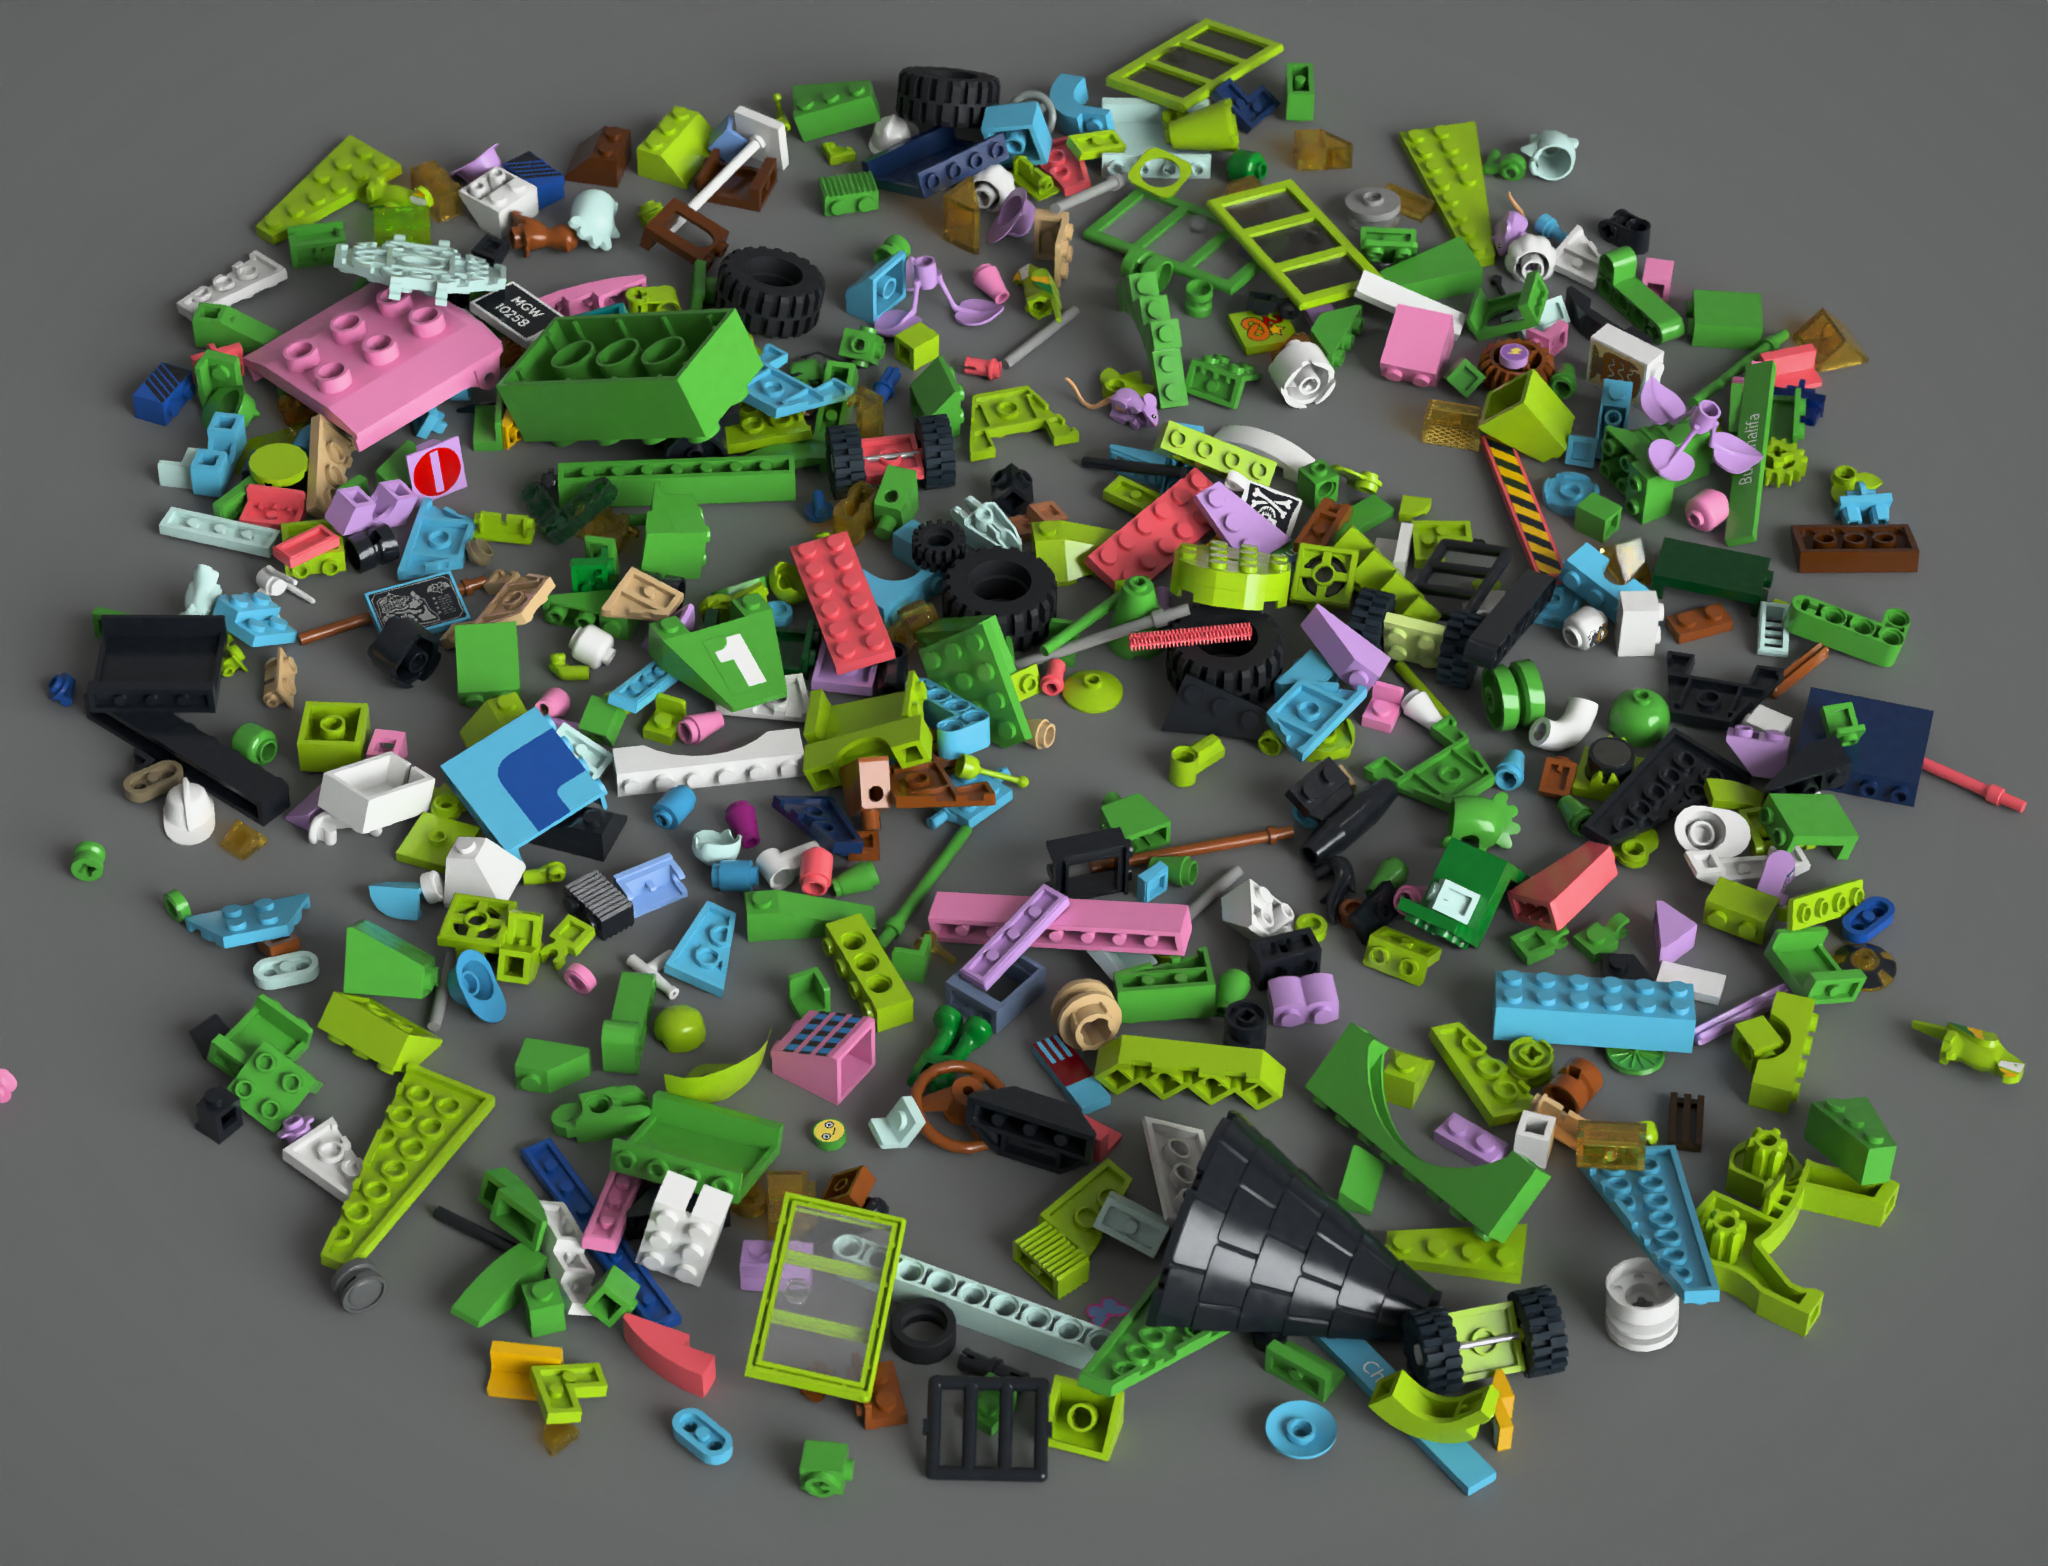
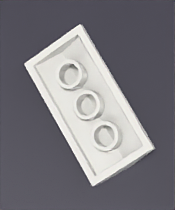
M1144 1116L1142 1125L1164 1220L1173 1228L1187 1189H1191L1197 1174L1196 1167L1207 1146L1204 1132L1201 1129Z

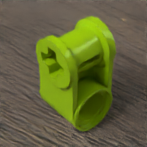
M669 285L632 287L626 291L628 313L681 311L676 290Z

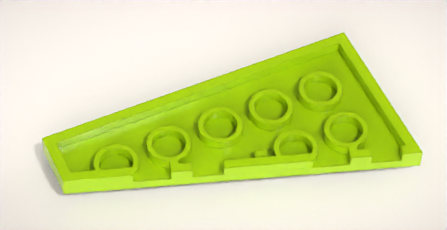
M348 135L255 226L257 236L272 245H276L288 238L287 226L314 224L365 195L366 187L373 178L384 176L386 182L401 175L403 173L402 166L361 140Z

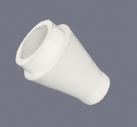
M1418 689L1412 690L1401 702L1404 715L1429 730L1433 724L1443 719L1426 692H1421Z

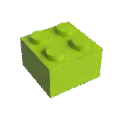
M306 701L297 741L300 771L327 772L366 759L371 733L368 703Z

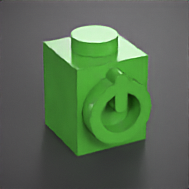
M805 1439L800 1464V1490L807 1491L809 1494L820 1498L830 1497L833 1494L843 1495L846 1481H852L855 1461L854 1459H849L848 1444Z

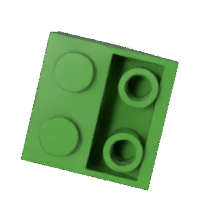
M939 356L910 384V408L915 419L920 416L947 414L952 429V437L960 436V424L964 423V414L961 408V401H964V390L962 385L957 384L953 367H948L944 357Z

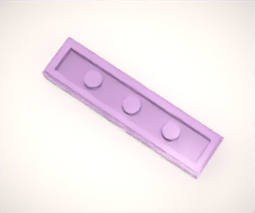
M1043 883L960 970L961 977L986 992L1070 905L1069 898Z

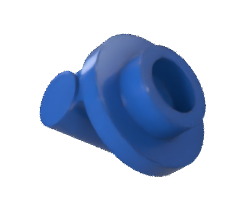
M813 491V501L805 506L806 518L816 523L830 520L834 515L833 505L825 501L823 491Z
M66 672L53 676L47 686L49 699L53 701L59 700L63 706H71L76 680Z

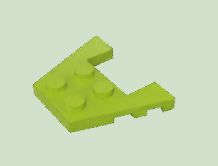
M1028 385L972 395L969 460L974 462L996 458V448L991 439L993 437L1002 438L1010 434L1029 433L1033 430L1045 428L1055 447L1079 442V431L1075 427L1070 428L1067 426L1065 418L1060 414H1054L1049 409V404Z

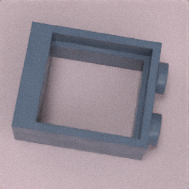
M1022 954L1004 973L1021 985L1000 1002L963 979L960 974L961 967L945 982V1005L952 1006L967 1018L972 1015L980 1016L990 1024L993 1033L997 1035L1045 992L1046 968L1039 962Z

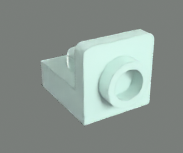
M1440 879L1439 883L1434 882L1428 891L1426 899L1430 902L1427 908L1467 925L1481 895L1447 879Z
M902 1096L886 1118H871L868 1122L872 1134L882 1149L907 1148L926 1124L913 1096Z

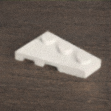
M803 674L784 675L787 697L733 713L714 702L715 710L719 711L722 715L805 722L809 697Z
M333 1117L282 1149L284 1161L343 1203L348 1200L352 1192V1184L355 1178H358L363 1168V1160L355 1155L348 1138L341 1135L338 1130V1124Z

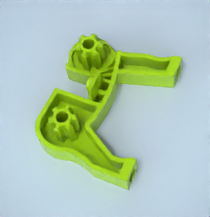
M1758 1127L1752 1131V1137L1739 1143L1731 1151L1725 1191L1761 1207L1758 1211L1720 1192L1712 1190L1695 1211L1719 1289L1738 1298L1756 1315L1805 1337L1820 1316L1824 1292L1816 1288H1804L1791 1282L1770 1254L1785 1239L1795 1223L1800 1209L1881 1227L1895 1207L1900 1183L1890 1179L1886 1183L1860 1185L1840 1168L1816 1163L1808 1158L1804 1162L1803 1167L1788 1150L1787 1139H1781L1779 1129L1774 1127L1772 1130H1762Z

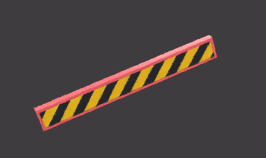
M1490 435L1481 436V446L1531 571L1555 577L1556 585L1564 584L1557 579L1564 565L1517 450Z

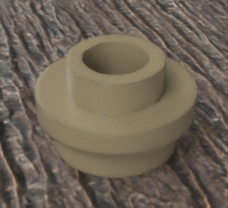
M477 538L475 541L471 540L466 544V555L473 564L485 567L491 563L494 552L485 540Z

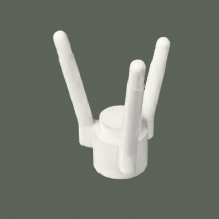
M267 565L258 572L256 583L260 588L257 592L267 594L268 596H278L288 589L307 602L315 603L314 598L294 586L298 583L296 579L277 571L271 565Z

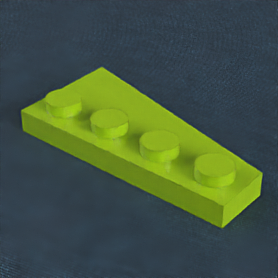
M1460 1022L1431 1027L1428 1038L1487 1124L1492 1127L1520 1121L1523 1110L1529 1109L1534 1098L1530 1093L1531 1087L1522 1079L1519 1081L1515 1080L1507 1072L1509 1067L1502 1060L1490 1057L1486 1053L1487 1047Z

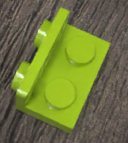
M1384 925L1370 934L1363 964L1413 985L1421 986L1424 983L1428 967L1439 961L1443 948Z

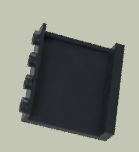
M101 615L103 634L94 681H88L87 686L90 713H216L228 640L225 615Z

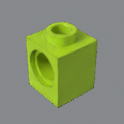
M1764 1015L1734 1025L1731 1048L1750 1074L1755 1072L1758 1059L1773 1058L1781 1054L1783 1040Z

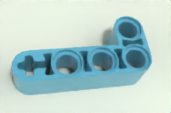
M919 678L920 682L923 681L927 689V699L924 700L923 704L924 720L928 727L937 731L939 757L949 760L958 759L962 753L971 754L990 745V723L987 711L930 679Z

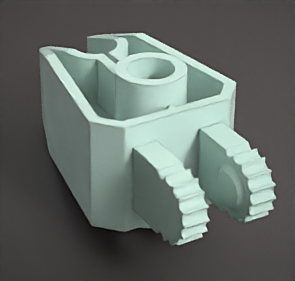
M970 495L964 499L965 507L971 512L970 514H967L959 506L951 509L950 512L954 520L964 528L966 544L977 550L982 547L992 549L994 546L1010 549L1011 546L1019 548L1022 552V542L1016 527L995 502L981 504Z

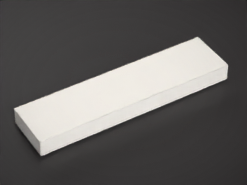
M1366 270L1363 271L1353 295L1395 314L1397 304L1453 315L1455 341L1459 338L1467 317L1462 312Z

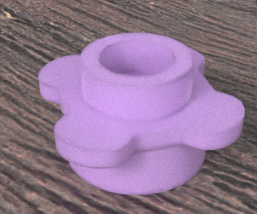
M300 1114L289 1116L283 1121V1128L277 1133V1137L279 1139L286 1138L289 1144L293 1143L312 1130L309 1124L314 1121L313 1116L306 1115L302 1117Z

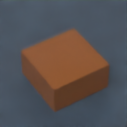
M864 1165L832 1174L820 1199L862 1208L876 1178Z

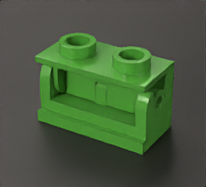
M343 221L287 226L292 269L333 265L336 244H346Z

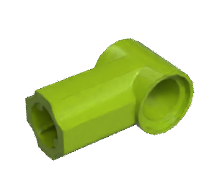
M1211 734L1204 736L1190 746L1175 747L1171 751L1169 781L1177 787L1192 786L1196 782L1198 773L1225 756V748L1220 738Z

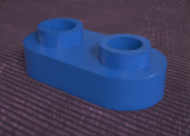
M1880 896L1867 898L1843 917L1841 935L1847 941L1855 944H1863L1870 941L1893 922L1894 904L1887 898Z

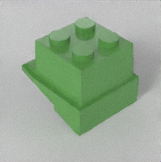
M655 482L650 511H647V514H628L627 516L628 526H645L643 549L638 570L659 573L661 578H664L666 575L683 577L685 580L699 579L702 566L706 565L707 560L705 546L706 543L710 542L711 536L709 526L705 525L703 521L702 507L697 505L693 494H663L660 482Z

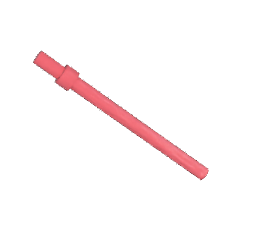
M1924 757L1922 770L1985 797V801L1996 806L2002 804L2020 813L2024 811L2027 802L2006 793L2004 788L1995 784L1987 785Z

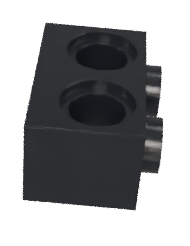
M1310 927L1249 941L1247 969L1258 991L1267 989L1268 981L1281 976L1301 978L1308 974L1320 973L1322 948Z

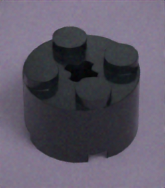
M393 616L386 621L384 629L378 635L375 642L369 646L367 655L371 658L373 665L399 687L409 689L414 687L411 685L414 681L419 679L423 682L432 675L441 660L442 654L438 652V645H442L436 636L413 618Z

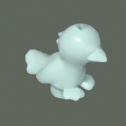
M198 564L192 572L194 581L189 584L188 590L185 593L184 605L186 611L181 612L179 615H212L216 600L222 595L220 585L216 584L219 572L205 564Z

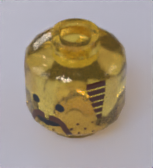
M918 599L898 609L899 620L895 621L894 624L901 639L907 636L910 642L916 644L919 642L915 632L940 618L932 602L927 603L923 599Z

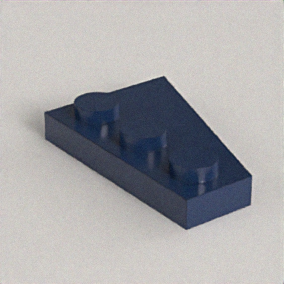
M774 795L772 807L831 853L840 856L862 854L864 841L832 796Z

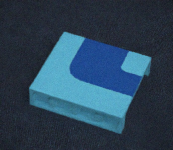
M537 707L532 708L440 765L445 782L487 837L521 861L520 847L590 803L595 802L599 804L603 810L608 808L605 800V795L608 793L604 784L599 778L594 780L589 773L591 771L586 761L581 756L575 757L572 753L574 749L565 735L560 737L556 733L557 727L548 714L543 716Z

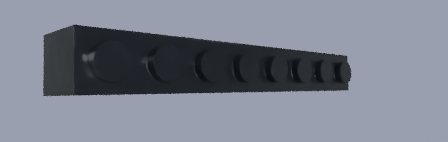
M85 693L83 695L88 719L135 748L142 749L150 741L154 742L156 745L147 750V753L155 758V760H159L167 752L172 753L173 756L168 760L179 762L183 767L184 777H187L190 782L201 785L206 792L261 826H266L291 807L289 787L281 777L274 776L264 770L261 765L251 762L238 751L228 748L215 737L205 734L197 729L195 725L190 722L187 723L174 713H90L88 694Z

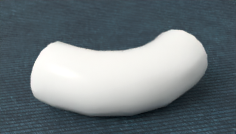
M1569 697L1564 714L1559 720L1554 721L1541 717L1532 724L1529 731L1530 743L1537 748L1556 752L1577 745L1590 731L1599 705L1587 699Z

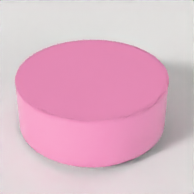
M572 963L564 972L566 983L579 994L587 995L597 985L594 975L579 963Z

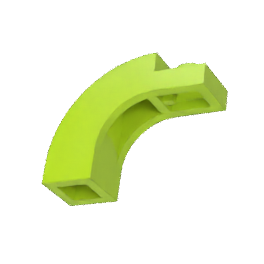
M1402 1369L1377 1381L1368 1407L1385 1422L1413 1437L1437 1443H1462L1475 1439L1480 1424H1485L1492 1419L1496 1412L1495 1406L1500 1392L1489 1384L1463 1396H1442L1420 1386Z

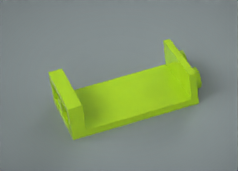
M912 670L908 671L906 689L903 692L831 706L823 689L813 690L810 693L803 735L807 743L810 744L919 714L924 718L923 704L924 700L927 699L926 685L923 681L920 682L915 671Z

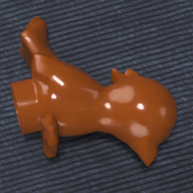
M516 210L512 211L513 222L512 226L509 227L510 244L513 249L522 248L525 258H529L530 251L544 247H550L563 253H569L577 247L579 237L576 234V230L568 224L559 223L547 228L534 218L524 216Z

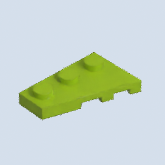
M1107 1158L1041 1212L1038 1223L1047 1221L1049 1225H1052L1053 1229L1055 1227L1059 1228L1065 1234L1067 1241H1070L1071 1245H1074L1075 1248H1082L1091 1260L1105 1234L1092 1227L1111 1190L1125 1197L1131 1187L1133 1178Z

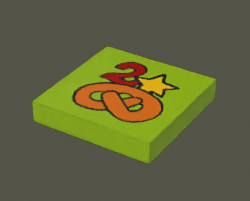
M1275 310V314L1269 313L1267 316L1255 315L1252 311L1228 314V324L1245 356L1283 350L1288 342L1292 340L1300 341L1290 320L1282 318L1277 310Z

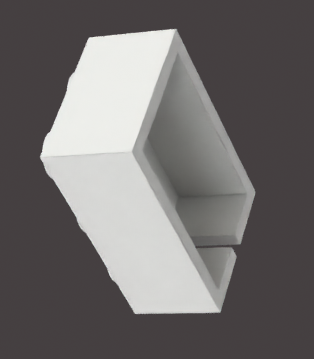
M389 751L324 772L318 806L327 811L333 818L339 819L352 827L355 832L365 834L405 819L413 818L422 814L423 811L429 812L435 778L416 766L411 767L410 770L411 763Z
M668 1170L654 1201L635 1263L643 1265L650 1270L659 1271L677 1278L681 1282L700 1287L713 1257L733 1195L704 1184L692 1213H689L685 1210L697 1181Z

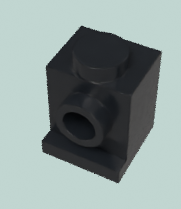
M221 1085L208 1089L204 1097L196 1104L198 1122L195 1124V1129L219 1145L243 1126L240 1098ZM221 1118L227 1121L223 1125L221 1122Z

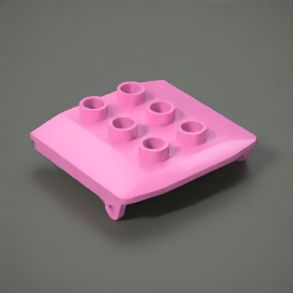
M371 282L243 357L242 360L244 365L248 367L253 382L263 377L350 434L356 450L361 452L465 389L479 387L484 390H490L494 388L500 377V355L503 352L501 340L483 322L447 301V306L435 305L436 297L425 295L424 291L413 289L412 293L401 292L400 300L388 299L390 286Z

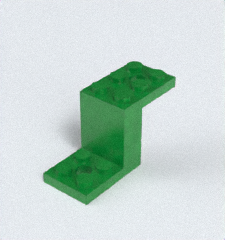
M1451 837L1421 903L1418 904L1401 897L1397 909L1405 913L1404 920L1437 938L1440 936L1449 941V943L1464 950H1467L1468 945L1479 949L1506 888L1513 889L1531 877L1510 862ZM1440 879H1447L1481 895L1467 925L1427 908L1430 901L1426 897L1434 882L1439 883Z

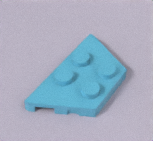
M423 497L397 570L398 580L403 581L463 568L467 558L466 544L473 540L476 529L474 520L465 515L457 514L455 510L449 507H445L443 510L432 505V499Z
M1299 679L1266 712V723L1299 762H1303L1367 697V687L1358 685L1357 691L1339 689V683L1335 682L1321 683L1315 680Z
M305 893L275 900L263 898L255 901L254 904L244 906L233 904L225 906L222 910L185 917L186 928L189 932L199 929L203 939L213 941L224 949L287 937L293 932L294 926L301 921V910L311 907L309 894Z

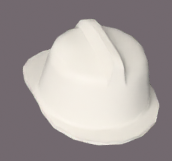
M898 114L885 116L874 125L873 134L869 140L870 151L875 155L919 134L918 127L911 122L903 120Z
M183 777L182 784L172 787L167 793L163 808L164 829L167 837L172 842L180 845H195L208 839L214 831V802L208 796L204 787L196 783H190L187 777Z
M1693 805L1685 808L1677 816L1674 824L1676 839L1686 851L1714 849L1718 858H1732L1741 854L1747 848L1751 838L1750 827L1746 820L1740 814L1727 809Z

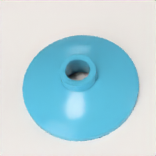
M1296 1400L1279 1405L1269 1414L1265 1433L1271 1446L1279 1453L1295 1459H1311L1323 1455L1333 1446L1337 1436V1425L1331 1413L1324 1407L1310 1401Z

